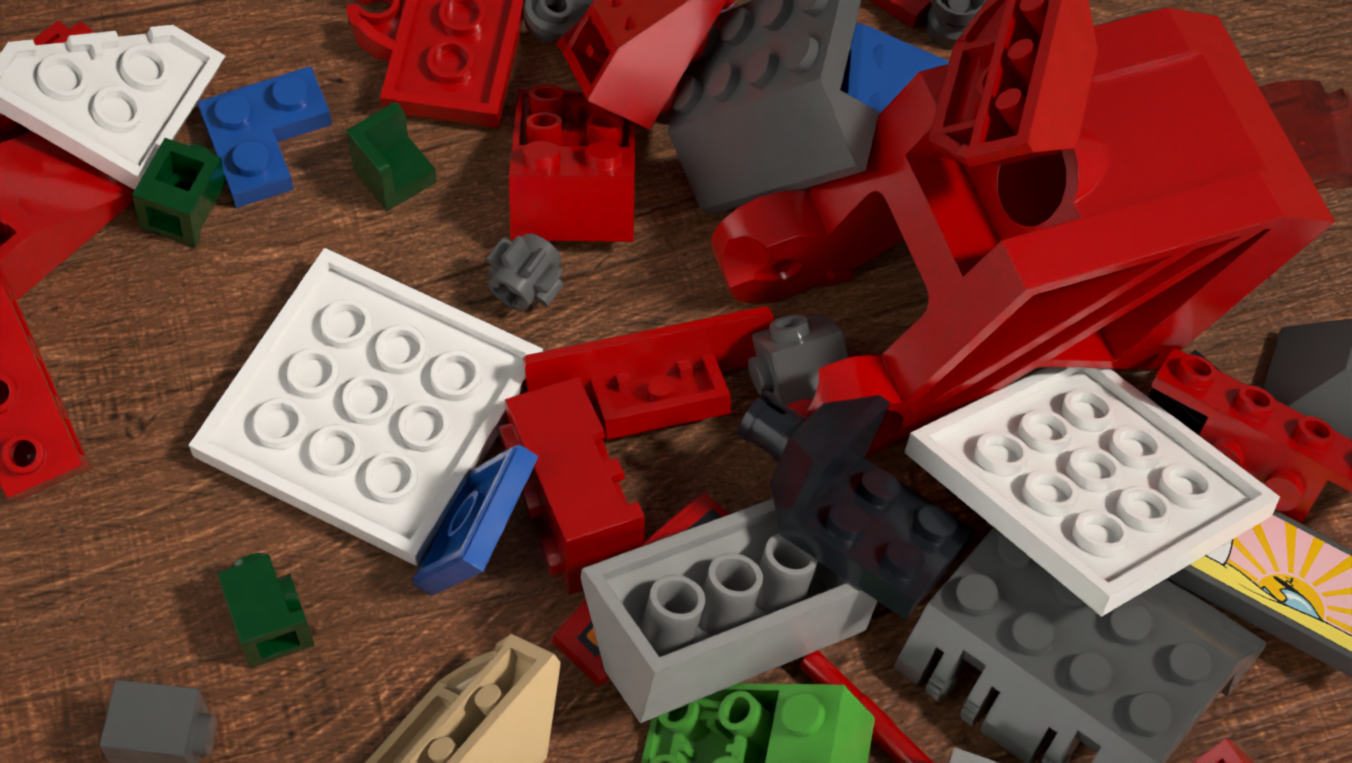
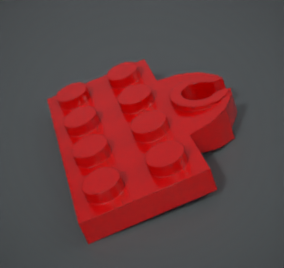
M354 0L363 5L373 2H384L391 6L388 10L381 13L367 12L358 4H346L349 28L357 44L372 57L389 62L380 95L381 109L397 102L405 111V115L499 128L524 21L523 5L525 0Z

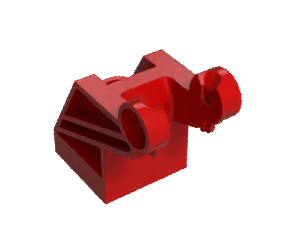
M1166 7L1094 26L1098 53L1076 149L1015 163L969 167L935 150L928 141L948 68V64L919 71L878 115L866 171L814 185L809 191H778L758 197L735 209L723 219L711 236V249L729 293L737 301L749 304L771 303L794 296L813 285L833 286L842 281H851L855 277L853 270L856 267L877 257L903 239L928 291L929 303L925 313L882 355L854 356L818 369L819 383L814 398L802 399L785 406L799 415L809 418L823 403L876 395L882 396L890 402V405L865 456L866 459L886 449L899 438L909 437L911 432L1004 388L1037 367L1158 370L1173 349L1182 350L1335 223L1334 218L1219 16Z

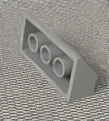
M773 499L582 568L580 577L604 670L640 723L866 631L877 603L876 599L782 537Z

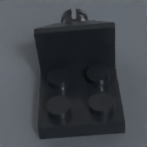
M768 391L763 392L761 398L758 397L743 417L737 431V436L746 442L750 441L778 462L770 485L780 535L906 620L966 550L975 530L952 516L947 510L938 507L897 480L889 472L880 469L865 459L890 405V402L882 396L876 395L823 403L808 418L804 415H799L779 402L777 397Z

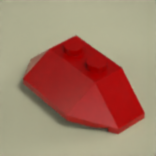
M987 0L954 43L928 137L932 147L969 167L1015 163L1076 149L1098 53L1089 0Z

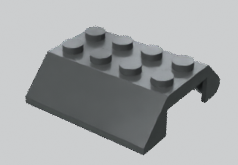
M745 0L719 13L709 30V40L703 54L695 62L689 63L678 83V92L671 105L673 111L668 127V134L702 211L711 215L742 206L758 197L778 191L800 190L866 171L879 112L840 90L861 0Z
M993 528L929 601L898 656L894 670L917 687H920L929 679L925 691L936 701H941L942 698L951 693L967 663L980 670L982 673L965 699L959 716L971 726H975L991 707L981 726L980 732L1023 763H1035L1046 749L1055 732L1057 734L1041 763H1069L1071 760L1070 756L1075 751L1079 742H1082L1097 753L1092 763H1166L1221 692L1225 696L1231 693L1263 652L1267 643L1168 578L1101 617L996 528Z

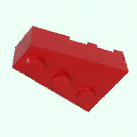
M578 376L505 399L507 424L498 426L499 437L504 451L520 444L539 456L520 495L529 519L540 516L547 536L539 538V545L550 576L561 573L569 595L584 591L580 578L582 568L639 548L644 543L645 516L638 501L631 504L627 503L619 482L625 480L624 471L618 458L611 460L602 439L605 438L604 429Z

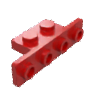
M768 306L528 354L523 357L526 389L529 392L579 376L589 399L594 401L607 440L732 414L730 392L721 372L749 367L748 359L756 356L751 334L770 329L769 325L774 321V316Z
M1178 349L1171 351L1152 382V387L1207 416L1208 419L1199 436L1279 495L1280 499L1276 505V511L1302 524L1328 480L1352 493V440L1334 431L1324 420L1314 416H1305L1280 403L1266 390L1254 385H1246L1217 370L1205 358L1197 355H1188Z

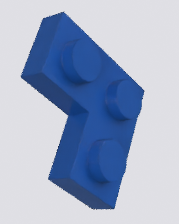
M311 66L197 101L216 156L222 157L224 177L236 208L294 190L291 175L277 142L332 125L330 111Z

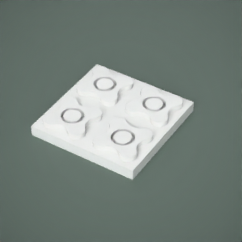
M324 248L192 439L189 448L194 458L418 566L453 502L467 482L466 479L471 470L480 466L499 435L498 426L505 425L507 422L505 399L523 394L526 391L523 357L528 354L543 352V348Z
M1046 367L911 432L904 452L1101 617L1272 516L1280 499L1279 495L1114 371L1106 368Z

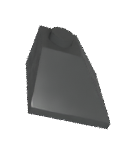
M1352 318L1282 327L1277 336L1262 389L1270 393L1275 400L1303 415L1314 416L1324 420L1334 431L1351 440Z

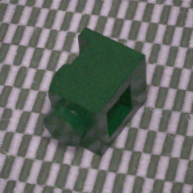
M164 138L132 194L139 228L196 248L201 239L200 230L226 185L222 157L214 155L209 149L198 144L190 143L185 145Z
M266 553L250 554L238 559L231 568L217 572L240 645L250 669L315 646L291 574L289 573L277 578L270 555Z

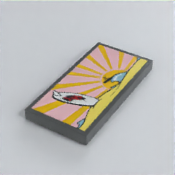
M1274 510L1272 516L1168 577L1173 582L1352 677V550Z

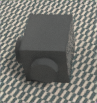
M823 313L809 317L789 315L778 318L771 322L769 325L770 329L751 334L756 356L748 359V366L753 384L760 395L768 391L776 396L777 400L784 405L802 399H812L816 394L819 383L818 369L827 364L848 358L844 332Z
M115 679L99 747L109 763H199L200 756H209L212 752L216 735V716L210 714L199 689Z

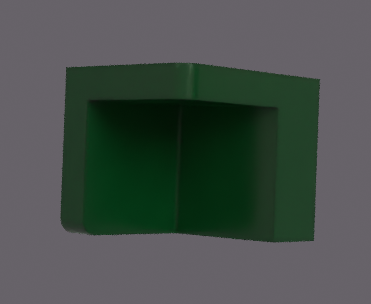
M397 102L388 105L346 130L353 170L386 211L391 210L437 182L435 168L409 138L405 111Z

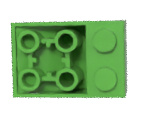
M737 683L652 718L641 763H868L875 717L845 685Z

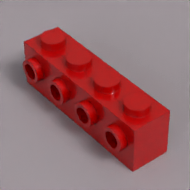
M0 263V491L4 490L8 499L20 501L91 470L92 467Z

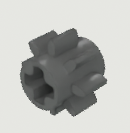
M531 233L524 234L523 237L517 235L513 242L502 237L486 258V261L492 265L487 272L492 277L488 282L490 290L501 302L515 310L525 311L528 307L533 308L537 301L548 307L564 286L563 282L558 279L564 272L562 268L558 267L562 262L559 252L551 243L538 235Z

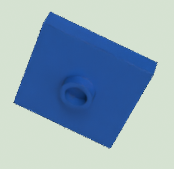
M519 444L471 470L466 479L467 482L453 502L428 547L413 578L415 580L413 585L433 596L484 571L539 456Z

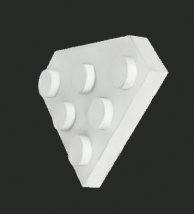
M174 25L150 27L147 34L118 37L116 31L70 35L66 42L35 45L33 39L8 42L0 53V113L135 190L164 138L174 140L197 104V101H199L217 73L225 55Z

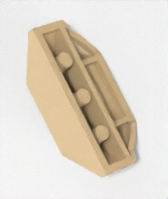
M510 634L496 644L495 651L471 659L439 680L365 763H543L548 754L561 662L554 653Z

